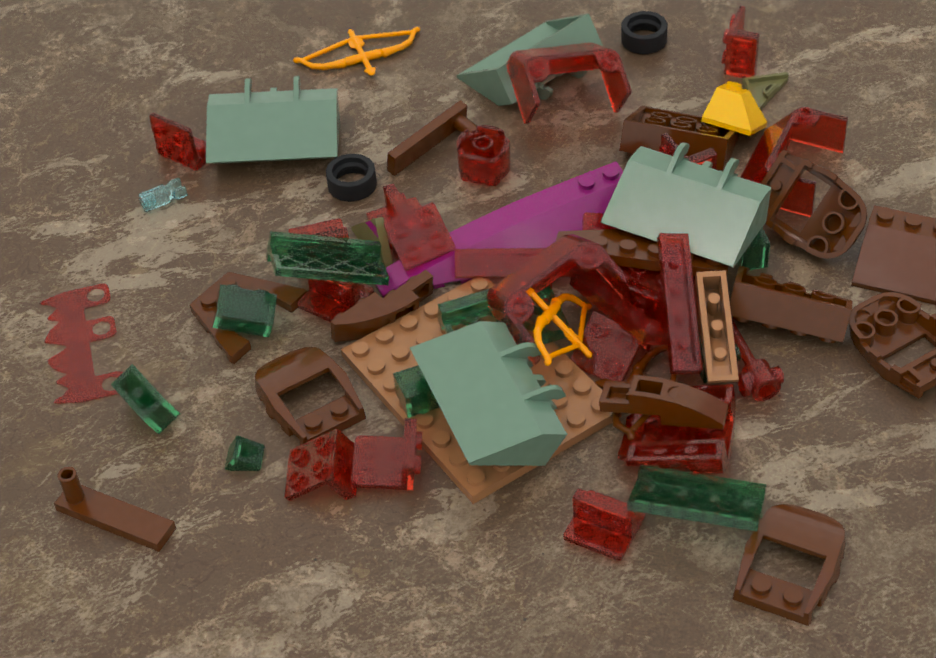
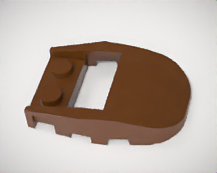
M782 149L761 184L771 187L765 224L775 230L789 244L798 246L814 256L830 259L846 253L853 246L865 227L867 208L864 201L833 172L808 160L796 157ZM807 170L831 187L800 233L776 218L775 215L803 172Z
M885 292L877 294L852 309L849 319L851 339L862 356L882 378L919 399L922 397L923 392L936 386V348L901 368L895 364L891 366L884 359L924 337L936 347V313L930 316L921 310L922 304L901 293Z
M304 347L286 353L263 365L255 374L256 392L260 401H263L266 407V413L271 420L275 419L281 425V429L289 437L295 435L299 438L300 447L303 450L366 419L364 408L347 373L319 348ZM330 372L345 391V395L295 420L279 396Z
M779 504L769 508L745 545L733 600L809 626L812 622V611L816 605L819 607L823 605L828 597L830 588L839 578L841 561L844 557L846 546L843 526L830 516L796 505ZM766 539L825 559L814 589L810 590L751 569V564L762 540Z

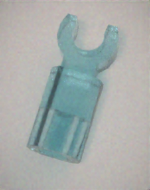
M175 178L165 186L162 184L139 193L138 198L144 211L148 212L170 203L172 199L186 197L187 191L186 187L181 185L180 178Z

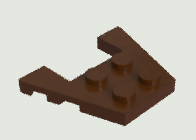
M227 272L189 305L192 314L207 333L212 335L217 346L227 354L228 360L235 364L251 350L250 341L235 333L238 328L269 301L292 313L308 299V292L304 288Z

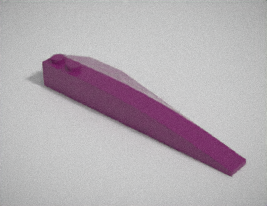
M615 161L517 200L417 249L372 275V281L382 298H384L389 291L396 290L405 284L410 277L418 275L424 270H427L433 276V288L437 289L445 287L444 283L459 280L461 284L466 283L483 273L488 278L531 271L533 266L538 265L545 266L546 268L557 266V262L570 260L553 257L558 231L617 229L600 222L623 170ZM572 259V262L582 261V260H574V259Z

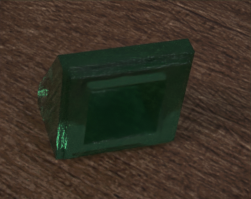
M237 435L229 446L225 470L259 471L265 445Z

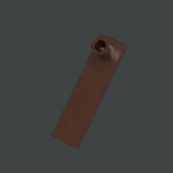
M459 100L388 152L387 171L393 176L397 175L456 130L476 144H479L484 139L486 132L466 118L468 105Z
M64 467L58 472V479L63 490L62 494L54 502L58 512L160 552L176 530L174 521L81 485L77 472L73 467Z

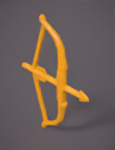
M414 27L412 30L358 36L355 35L352 29H349L348 34L350 38L303 58L296 57L293 59V62L301 63L313 70L346 68L347 66L363 62L366 68L364 72L373 76L376 67H372L369 60L381 57L386 58L404 50L413 43L416 33L420 31V27ZM410 35L407 40L394 46L364 52L362 46L365 45L363 41L365 39ZM346 44H349L350 48L356 49L358 54L328 63H312L308 61Z
M523 284L527 295L544 311L541 316L537 317L533 330L534 342L544 358V364L550 366L553 358L577 348L587 358H591L592 352L582 342L587 310H590L592 305L585 303L573 294L563 293L552 298L548 306L534 289ZM565 301H571L582 308L578 335L571 328H568L556 315ZM552 320L572 345L548 353L543 344L541 332Z

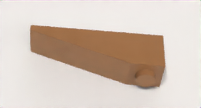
M726 270L696 272L694 295L708 384L738 382L739 377Z

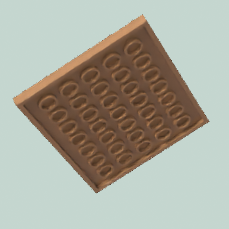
M484 273L424 304L415 311L413 310L396 319L395 322L387 324L341 349L343 359L472 504L487 497L537 466L469 465L410 347L479 321L504 322L517 345L526 342L535 343L533 336L535 324ZM543 331L541 332L542 341L548 353L560 349ZM542 354L535 357H527L534 365L530 368L533 374L543 375L546 381L543 386L558 385L562 387L566 397L558 400L552 399L557 406L554 412L565 429L567 436L551 458L612 423V412H602L599 408V399L603 390L566 354L553 358L550 366L544 364Z

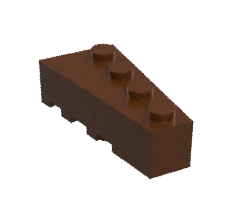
M739 265L730 299L731 316L733 319L740 322H749L750 320L760 322L762 326L769 329H778V327L789 329L791 333L798 336H807V334L818 336L820 340L827 343L844 341L852 312V300L817 289L808 293L801 284L791 281L779 284L773 279L772 275L762 272L760 276L748 274L749 268Z

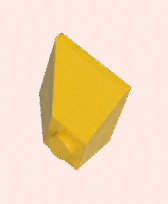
M731 81L716 88L701 119V122L748 136L767 127V120L751 92L741 88V84Z

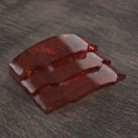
M734 384L691 386L728 404V413L723 429L662 425L660 415H651L634 432L636 435L634 440L630 441L627 438L628 435H623L618 459L625 461L627 466L658 465L659 469L685 468L690 470L692 474H724L730 463L734 440L736 411ZM630 414L626 417L625 426L631 428L643 414Z

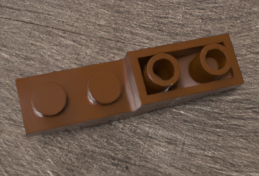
M424 270L420 274L410 277L405 284L396 290L389 291L384 298L380 297L376 292L368 297L361 298L353 307L337 314L331 321V339L335 342L358 340L387 324L395 322L396 319L409 312L415 311L419 308V302L433 294V276L427 270Z
M634 375L631 384L605 382L599 399V408L602 412L660 415L662 425L723 429L728 413L727 403L702 390L679 382L642 375Z

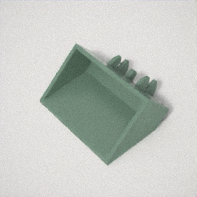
M589 13L548 20L457 75V78L498 106L513 104L529 93L545 100L553 94V89L549 86L545 87V83L555 77L562 76L566 72L576 78L585 76L588 72V67L583 64L579 65V62L602 49L603 45Z
M294 76L293 90L278 91L277 88H271L269 92H252V79L245 78L244 93L209 94L206 124V164L337 158L340 133L337 88L300 90V76Z
M685 142L680 143L673 156L640 146L628 160L600 223L734 268L766 223L771 187L738 177V174L734 173V171L737 169L740 161L736 158H731L728 161L723 172L712 169L713 162L705 161L700 165L688 161V158L684 156L687 154L690 145Z
M479 321L410 347L469 465L545 466L567 436L565 429L554 412L557 406L552 401V399L558 400L566 397L565 392L558 385L543 386L546 383L543 375L533 374L530 368L534 365L527 358L541 355L536 344L526 342L517 345L504 322Z

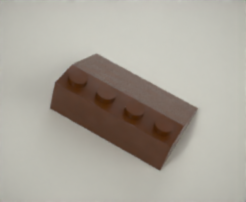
M642 105L624 119L619 151L627 152V156L631 157L642 146L673 156L680 143L685 142L690 145L687 154L684 156L688 158V161L700 165L705 161L713 162L712 169L720 171L725 169L730 160L740 133L701 122L702 116Z
M874 205L851 286L881 293H901L916 301L936 305V218Z

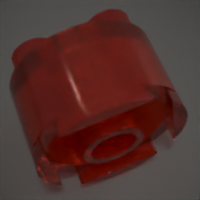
M491 125L476 126L477 130L469 132V129L463 131L456 142L458 169L461 179L477 184H486L491 187L497 186L511 168L509 138L505 136L502 129Z

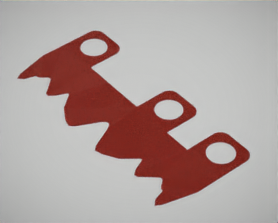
M102 283L66 291L39 303L55 307L56 310L47 320L59 321L47 334L45 343L66 346L63 351L47 361L55 370L67 374L56 381V383L67 387L68 390L63 396L55 399L53 403L84 402L122 393L126 389L125 376L121 371L98 376L94 375L89 342L115 335L116 326L112 316L86 321L84 308L109 302L110 292L107 284ZM93 289H101L105 292L104 297L99 301L88 300L87 294ZM98 322H108L110 324V330L102 335L95 334L92 328ZM108 377H117L120 380V385L115 390L107 391L102 388V382Z

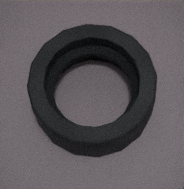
M639 11L631 13L621 23V43L624 48L637 54L658 52L667 43L668 23L663 16L655 12ZM639 30H650L655 33L650 35H638L633 32Z
M353 153L341 155L333 159L326 168L328 191L333 197L341 201H360L375 191L377 186L375 165L370 158L364 155ZM350 173L365 175L362 179L353 182L338 180L341 176Z

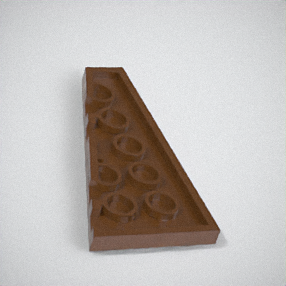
M620 229L558 231L554 245L553 257L696 276V272L726 270L727 275L728 271L727 265Z

